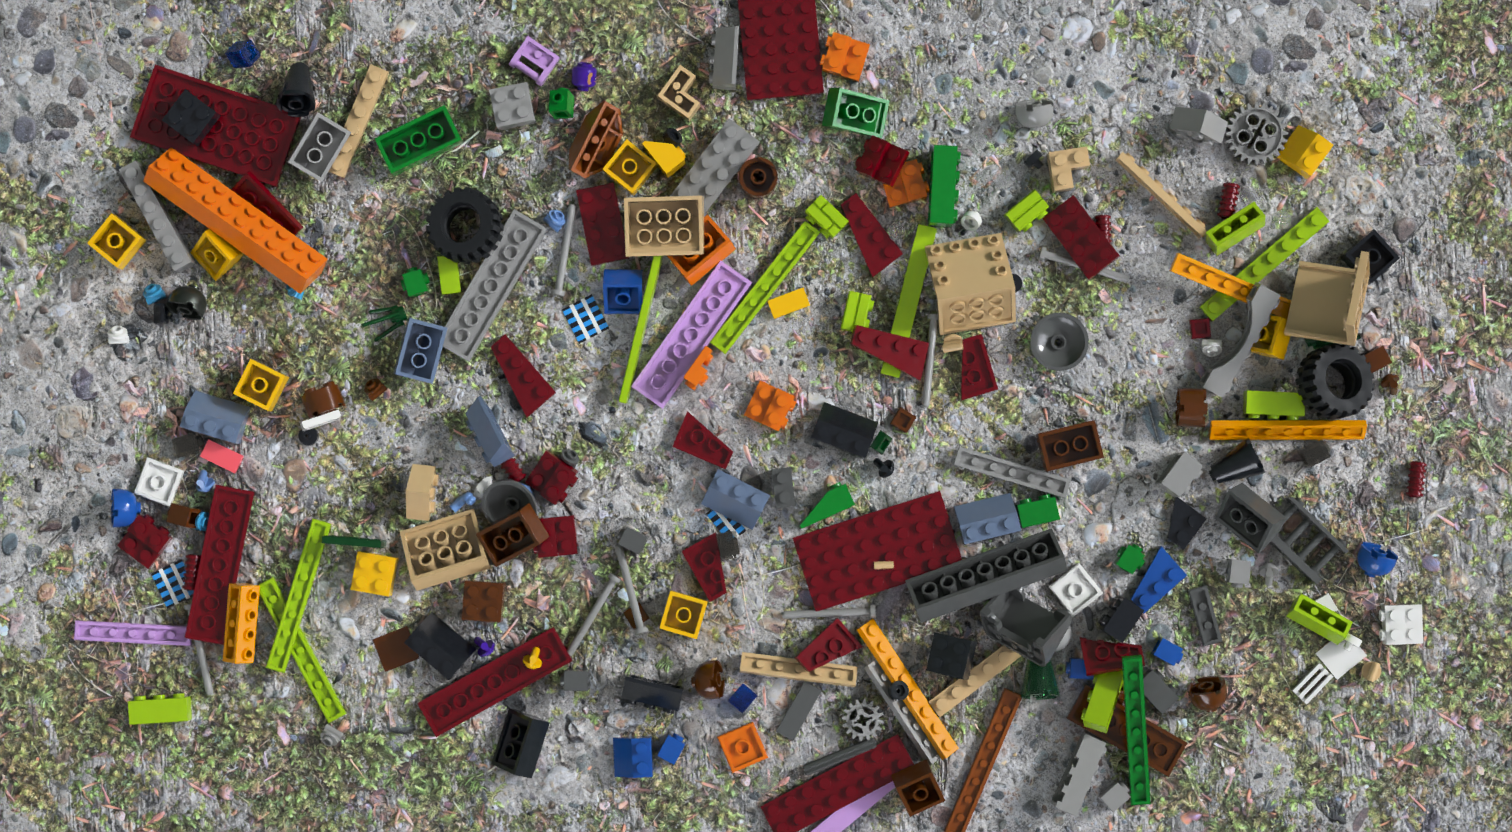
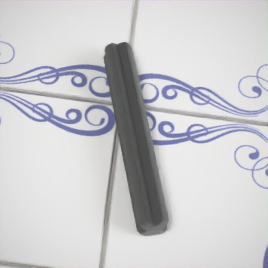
M874 738L866 739L803 765L806 775H811L876 748V742Z

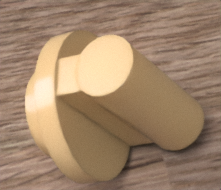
M949 334L944 337V344L942 346L944 353L963 350V339L961 336Z
M893 561L874 562V569H894Z
M1374 661L1366 662L1361 669L1362 676L1366 680L1374 682L1381 675L1380 664Z

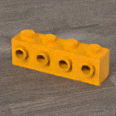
M229 583L222 660L224 662L234 664L254 662L260 585Z

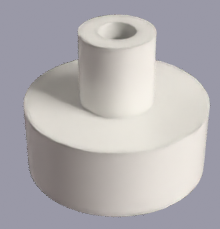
M967 211L961 218L962 226L969 231H976L982 223L977 211Z
M1348 633L1344 639L1346 643L1343 649L1350 652L1353 646L1359 648L1362 640Z

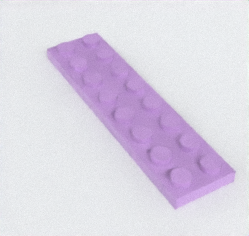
M720 260L631 387L663 409L684 380L683 377L704 347L709 345L752 282Z

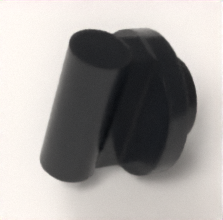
M879 458L874 459L873 463L879 469L880 477L886 478L892 475L894 472L893 461L886 460L882 462Z

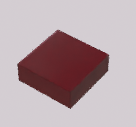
M1209 318L1189 320L1191 339L1211 337Z

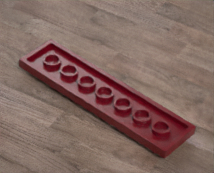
M215 485L185 638L224 645L229 583H237L255 494L253 491Z
M552 627L417 704L437 737L573 660L556 629ZM538 647L540 649L538 658L542 661V665L540 668L529 669L523 663V657L531 655L532 649Z
M897 734L876 745V748L859 754L762 805L761 809L773 832H798L892 782V774L914 765L899 735Z

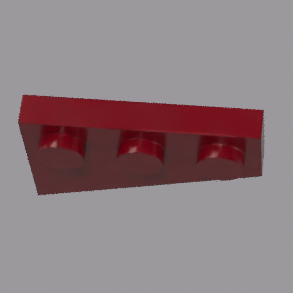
M982 334L963 339L961 401L998 390Z
M687 411L672 447L726 469L733 451Z
M715 532L682 551L710 602L727 593Z
M835 618L794 658L807 672H810L863 646L838 618Z
M1080 637L1087 676L1121 671L1122 656L1142 655L1143 667L1145 666L1141 645L1120 642L1110 643L1104 640L1097 639L1096 641Z

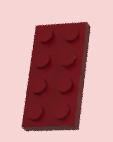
M614 183L576 190L591 266L629 259V257H626L625 234Z
M1074 195L1043 218L1088 280L1092 279L1120 257Z

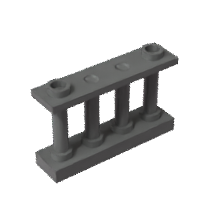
M1288 497L1286 500L1291 505L1283 513L1286 517L1285 522L1296 511L1303 515L1305 519L1286 539L1283 538L1281 540L1276 535L1270 543L1312 584L1317 585L1322 580L1319 576V571L1338 551L1342 554H1347L1349 550L1345 548L1347 544L1339 537L1336 539L1303 507L1305 504L1298 497ZM1312 524L1319 533L1300 552L1295 553L1291 549V544ZM1326 538L1333 546L1314 566L1311 565L1309 567L1304 562L1306 560L1305 557Z

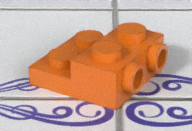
M833 32L832 36L828 35L825 47H829L827 55L823 54L820 65L823 66L822 71L859 82L870 44Z
M917 159L905 162L893 187L883 184L889 208L927 198V193L930 190L927 181L923 182L921 174H924L922 162L918 163Z
M707 346L704 347L683 377L686 380L685 385L694 391L699 385L703 386L709 378L707 376L708 371L703 366H708L714 357L711 355L713 353L712 349Z
M760 380L744 416L779 432L780 428L784 430L789 420L785 417L788 411H793L797 401H794V395Z

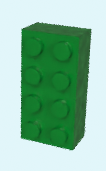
M445 105L375 138L393 176L399 175L464 143Z
M934 145L932 148L928 207L929 227L951 228L953 223L957 221L958 210L954 209V204H957L959 190H955V185L958 184L960 178V171H956V166L959 165L961 159V151H957L958 146Z

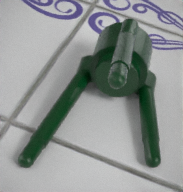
M395 305L369 310V314L388 312L389 315L365 322L362 326L366 327L391 319L392 323L396 322V324L374 338L376 342L396 328L405 325L404 321L407 320V316L403 306L398 307Z

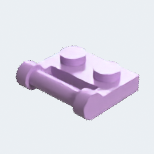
M527 36L511 59L509 66L512 68L516 67L535 80L536 84L541 87L560 57ZM523 56L543 70L541 75L520 62L521 57Z

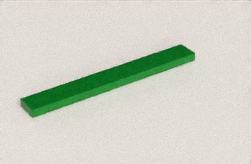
M1142 655L1122 656L1131 805L1151 804Z

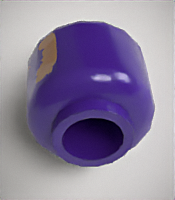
M577 62V65L572 67L571 83L577 86V90L589 91V87L596 85L597 69L593 67L592 63Z

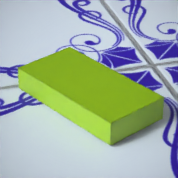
M437 256L442 295L462 293L458 263L444 256Z

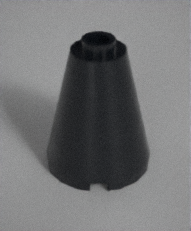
M297 62L290 66L277 96L276 106L281 112L284 110L291 117H305L309 115V112L315 110L316 102L310 69L306 64Z
M1249 438L1243 440L1210 466L1211 470L1208 472L1213 482L1217 480L1219 484L1265 473L1258 454Z

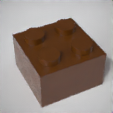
M465 580L462 620L503 622L506 583Z
M927 759L891 775L896 790L910 817L945 801Z

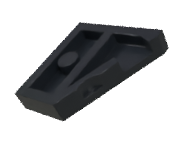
M1175 497L1167 538L1184 550L1207 519L1179 497Z

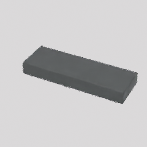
M1207 585L1187 590L1202 646L1222 642Z
M804 681L776 732L793 741L822 690Z

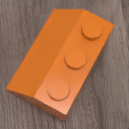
M707 214L704 217V254L667 255V257L692 286L718 265L720 260H724L736 250V248Z

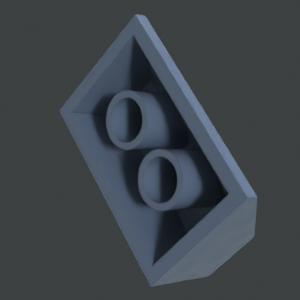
M408 318L393 374L433 384L447 327Z
M195 391L184 410L180 427L240 444L251 407Z
M481 396L477 397L465 413L468 418L466 424L470 431L474 430L476 434L474 440L478 447L482 446L484 450L482 455L487 463L491 462L496 467L515 455L491 408Z
M718 469L701 504L753 530L770 495Z
M1010 493L954 506L964 545L1021 531L1017 511Z

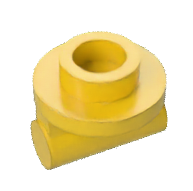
M538 647L532 649L531 655L523 657V663L529 669L540 668L542 665V661L538 658L540 653Z

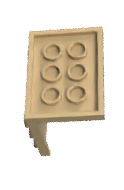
M1001 233L925 246L937 298L940 335L1016 322L1015 284Z
M1361 251L1360 258L1356 257L1354 269L1299 261L1284 335L1355 346L1370 276L1369 252Z

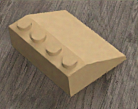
M704 196L624 198L626 257L704 254Z
M474 509L400 531L410 579L416 591L491 568L488 554L476 536V533L480 531V526Z

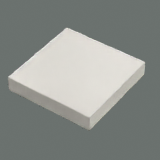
M147 457L133 494L170 507L183 477L184 470Z
M1077 563L1048 586L1072 617L1103 594L1080 563Z

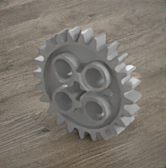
M1257 102L1253 108L1248 103L1246 110L1241 106L1239 108L1240 114L1234 111L1233 116L1235 119L1230 117L1228 121L1231 125L1226 127L1230 132L1224 134V136L1230 137L1225 142V144L1232 145L1228 150L1236 151L1233 157L1240 155V162L1247 159V165L1254 160L1255 166L1258 165L1259 160L1264 165L1266 164V158L1269 161H1273V155L1278 157L1280 155L1278 150L1283 151L1285 149L1281 143H1287L1288 141L1283 138V136L1288 135V132L1283 131L1287 124H1281L1284 117H1277L1279 111L1273 113V106L1267 110L1265 103L1259 108ZM1248 117H1255L1257 125H1250ZM1262 119H1265V123L1258 133L1259 136L1254 140L1251 148L1248 149L1247 146L1254 136L1253 132L1258 129ZM1266 126H1271L1274 129L1273 135L1265 132ZM1240 133L1246 134L1248 137L1247 142H1241L1238 135ZM1256 143L1264 145L1265 149L1263 152L1256 149Z

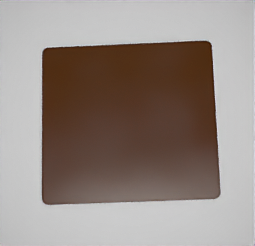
M407 626L373 639L385 672L419 659V655L404 643L411 635Z

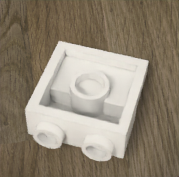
M1421 604L1381 605L1379 620L1382 621V629L1379 631V637L1383 644L1423 643Z

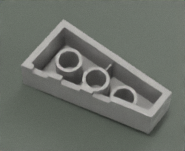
M1082 732L1051 801L1056 808L1077 817L1085 795L1090 789L1091 780L1098 771L1099 760L1104 757L1107 751L1104 741Z

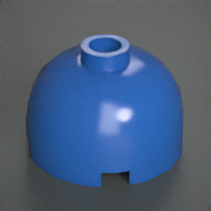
M112 489V527L129 526L134 522L137 514H141V502H137L136 496L128 490Z
M1363 542L1358 551L1357 562L1361 569L1365 571V575L1375 578V576L1389 574L1395 567L1398 556L1389 549L1387 551L1380 549L1381 545Z

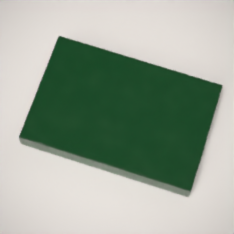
M335 535L322 536V543L386 548L387 542L382 539Z

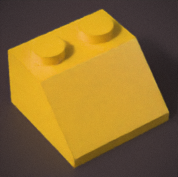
M1298 125L1287 139V143H1284L1285 149L1283 151L1279 150L1280 155L1277 158L1307 179L1312 176L1333 147V144L1320 134Z
M644 141L642 143L644 150L657 163L667 179L686 165L685 153L679 146L675 148L673 144Z
M210 229L202 234L190 252L215 281L230 270L244 254Z
M1269 315L1270 320L1268 324L1263 326L1260 331L1259 340L1252 345L1250 350L1252 353L1284 360L1291 337L1284 335L1287 319Z

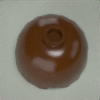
M713 660L701 663L696 668L694 676L691 677L692 687L705 699H719L724 696L725 681H721L719 672L723 673L720 662Z
M1207 676L1197 679L1199 683L1194 685L1191 682L1187 686L1188 696L1191 703L1197 709L1214 712L1226 701L1227 687L1224 679L1221 681L1218 676Z

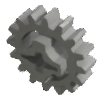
M863 698L862 703L855 699V705L849 702L850 709L844 708V712L847 715L841 717L843 720H846L842 724L843 727H848L846 733L852 732V738L854 739L856 736H859L860 741H862L864 736H866L867 740H870L869 735L871 734L876 737L875 731L882 730L878 725L884 723L882 719H879L883 713L877 712L880 707L878 705L873 707L872 700L869 704L866 703L865 698ZM863 707L871 709L873 713L865 712ZM856 709L855 717L850 719L852 711ZM860 715L868 717V719L865 720V724H862L861 722H856L860 719ZM876 720L873 728L869 730L871 721ZM858 726L862 728L863 732H857L852 727Z

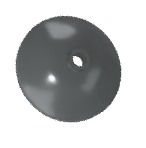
M1052 313L1043 317L1035 325L1030 337V346L1035 359L1042 366L1054 371H1064L1075 367L1083 360L1088 350L1089 338L1086 328L1076 317L1067 313ZM1056 339H1059L1061 341L1060 346L1055 345L1054 342Z
M503 479L495 481L485 490L482 497V509L490 524L530 503L536 514L538 511L537 503L532 493L524 485L514 480Z

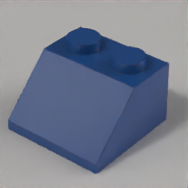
M604 269V314L640 313L643 301V270Z
M652 736L613 737L615 777H653Z

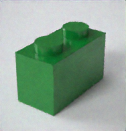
M1046 494L1038 496L1039 500L1031 502V498L1019 500L1020 504L1015 506L1020 527L1024 528L1060 520L1056 498Z

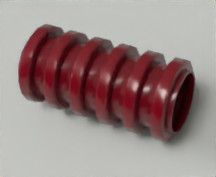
M1230 182L1223 183L1224 189L1221 191L1223 195L1220 196L1222 201H1219L1221 206L1218 207L1220 212L1217 213V216L1223 219H1227L1235 213L1234 207L1237 206L1235 201H1238L1236 196L1239 195L1238 189H1240V186Z
M1096 215L1094 217L1096 225L1109 242L1112 243V240H1110L1112 228H1110L1111 222H1109L1111 216Z
M510 458L501 463V469L505 470L504 474L508 475V480L520 482L525 478L526 474L522 473L523 469L518 467L519 463L516 464L515 458Z
M1411 461L1409 462L1411 468L1408 470L1410 471V474H1408L1410 478L1407 480L1409 486H1406V489H1408L1406 495L1421 498L1423 497L1422 491H1424L1422 486L1425 485L1423 479L1426 477L1424 476V473H1426L1424 469L1427 467V464Z
M188 554L185 555V558H187V561H185L186 567H184L186 573L183 574L185 576L183 582L185 583L182 585V588L194 590L201 555Z

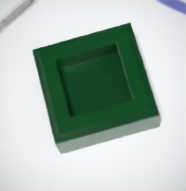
M880 430L870 447L882 455L892 441V438Z

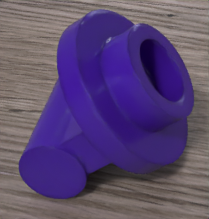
M480 637L474 639L475 644L480 647L478 649L480 657L492 654L495 646L492 640L485 642Z

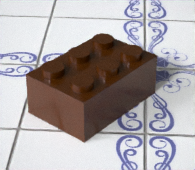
M1095 420L1035 434L1045 472L1104 458Z
M530 503L485 526L476 533V536L495 567L540 545L549 537V534Z

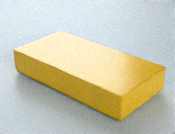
M804 287L767 301L774 319L810 306Z

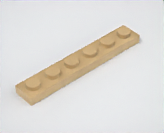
M370 64L344 126L351 134L328 172L345 179L389 75L388 71Z
M1122 152L1115 159L1196 237L1200 239L1206 234L1205 224L1199 219L1195 220L1191 216L1192 212L1187 207H1181L1177 203L1178 199L1172 193H1166L1162 189L1164 186L1158 180H1153L1149 177L1150 173L1143 166L1139 167L1132 155Z
M1004 645L1000 646L971 668L969 680L958 678L928 701L939 717L943 716L1020 658L1021 655Z
M742 652L739 673L855 687L858 667L827 663L807 672L793 658Z

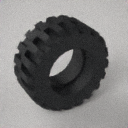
M457 187L454 188V192L450 190L444 192L445 196L442 198L438 196L435 199L436 205H431L429 208L431 215L426 217V222L429 223L426 226V232L430 235L428 239L434 245L435 250L456 263L470 264L471 261L478 263L481 262V257L488 258L490 256L489 252L497 249L496 242H501L503 237L500 234V231H504V225L501 223L503 217L498 211L497 205L482 192L473 190L470 187H465L464 190ZM473 209L480 216L478 232L466 242L459 243L454 241L450 236V224L453 218L463 210Z
M1333 343L1315 349L1308 353L1306 358H1303L1300 363L1302 367H1299L1297 370L1299 378L1296 379V385H1299V390L1297 391L1299 396L1301 395L1303 398L1301 400L1304 406H1309L1308 410L1312 414L1317 413V417L1322 419L1335 420L1355 415L1368 405L1367 401L1371 400L1373 396L1371 391L1375 387L1372 379L1375 378L1374 373H1371L1370 368L1372 367L1370 363L1365 361L1366 357L1363 353H1358V349L1355 347L1350 348L1349 345ZM1329 365L1337 368L1344 378L1345 391L1342 398L1333 395L1326 384V371Z

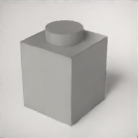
M1228 559L1226 582H1230L1231 587L1243 588V584L1249 585L1251 561Z
M1114 781L1098 795L1113 813L1131 796L1128 794L1130 791L1123 782L1119 784L1117 781Z

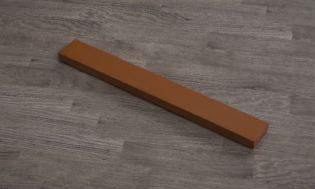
M1004 688L944 832L966 831L1023 695Z

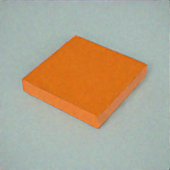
M753 722L717 736L732 773L768 758Z

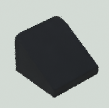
M155 304L153 307L154 324H168L169 313L166 304Z

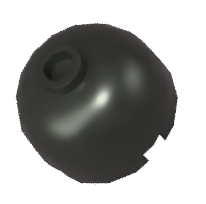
M190 284L174 289L168 298L166 306L175 314L178 311L184 313L183 317L186 319L201 320L205 314L207 301L203 293L199 291L200 289Z

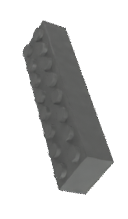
M1051 528L907 579L905 582L920 623L1068 570L1065 556Z

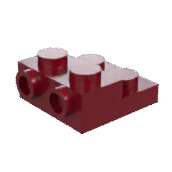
M872 135L871 139H867L864 143L865 151L862 157L859 156L856 159L855 170L863 176L893 187L909 152Z
M546 450L525 483L540 492L539 495L556 505L559 502L563 503L568 495L566 490L569 486L573 487L578 480L576 475L579 471Z
M145 514L137 516L117 546L147 569H150L173 537L169 535L170 531L163 526L158 527L154 524L155 520Z
M574 515L540 519L549 537L533 548L534 554H538V558L578 554Z

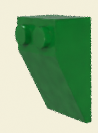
M829 88L822 126L882 138L890 100L843 88Z
M838 482L829 486L830 491L824 494L801 522L800 528L803 529L854 506L855 503L846 484L841 485Z

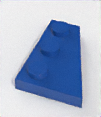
M1162 546L1159 547L1157 554L1130 598L1134 604L1144 610L1143 614L1187 576Z

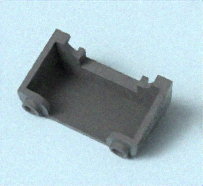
M1023 587L993 597L980 611L983 629L990 638L1041 667L1046 666L1051 660L1072 623L1071 614L1067 610L1057 609L1054 613L1028 600L1025 597Z

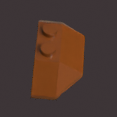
M603 100L586 115L569 149V170L585 179L603 171L602 169L612 158L623 136L621 111L619 108Z

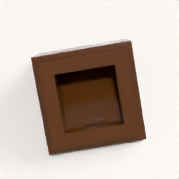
M638 602L642 621L644 623L650 617L648 616L640 602ZM629 608L628 610L623 612V614L627 618L631 627L635 629L636 625L631 608Z

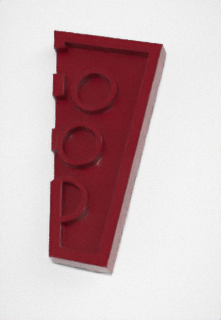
M250 171L231 189L295 236L304 228Z
M857 193L841 204L844 215L849 221L848 224L873 278L902 256L903 253Z
M854 325L851 345L921 381L929 346L928 342Z
M506 334L491 346L526 418H528L556 394L555 390Z

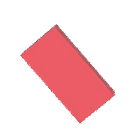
M208 439L200 457L233 473L237 472L244 458L243 455Z

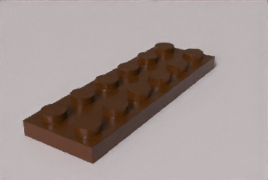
M1085 684L1066 718L1127 753L1125 707L1121 704L1116 703L1107 733L1084 727L1081 715L1083 709L1088 707L1087 697L1089 691H1093V688ZM1146 719L1148 765L1169 777L1187 742Z

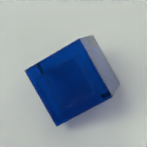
M252 40L237 41L225 52L234 68L250 67L261 56Z
M741 684L735 693L729 697L728 701L743 714L758 694L745 684Z

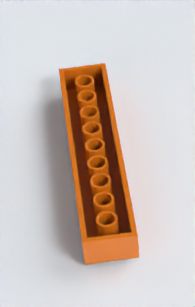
M172 147L148 166L143 180L144 183L301 294L322 274L328 260L326 257Z

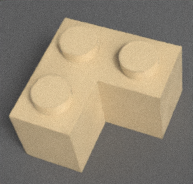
M679 65L657 96L658 100L689 122L701 107L700 102L687 94L696 81V76Z
M1087 146L1048 152L1046 158L1052 193L1070 191L1074 188L1071 171L1087 169L1090 166Z
M412 464L406 487L407 519L429 521L431 513H435L436 502H433V500L435 499L436 489L434 486H438L439 482L436 466Z

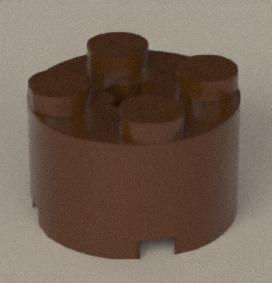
M757 157L746 161L742 165L739 172V183L746 195L762 199L769 196L777 186V170L768 159ZM759 174H761L762 181L759 180L758 182H756L754 175L758 176Z
M334 381L323 384V387L318 390L315 387L307 389L301 397L309 419H312L314 415L318 417L336 411V408L339 406L341 409L346 407L340 388Z
M1177 389L1176 426L1205 428V416L1203 415H1207L1208 404L1204 403V400H1206V389Z

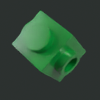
M557 88V90H550L549 113L554 119L573 118L574 95L569 89Z
M413 267L407 269L405 274H402L401 285L404 291L407 290L410 298L430 293L427 285L430 283L427 272L424 273L422 269Z
M1134 543L1132 545L1126 544L1125 547L1121 546L1116 553L1118 557L1113 564L1133 575L1135 570H1139L1145 562L1143 559L1145 555L1141 553L1143 549Z

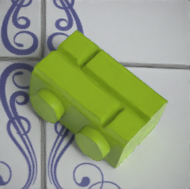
M1034 189L1003 216L1017 233L1021 230L1025 233L1033 226L1031 222L1034 219L1040 220L1048 214L1046 210L1049 208V205Z
M822 195L805 210L807 215L805 219L812 225L816 223L821 228L819 232L826 239L828 237L833 239L849 222Z
M854 291L848 292L840 330L853 332L854 325L869 327L870 320L867 319L868 312H872L874 305L871 295Z

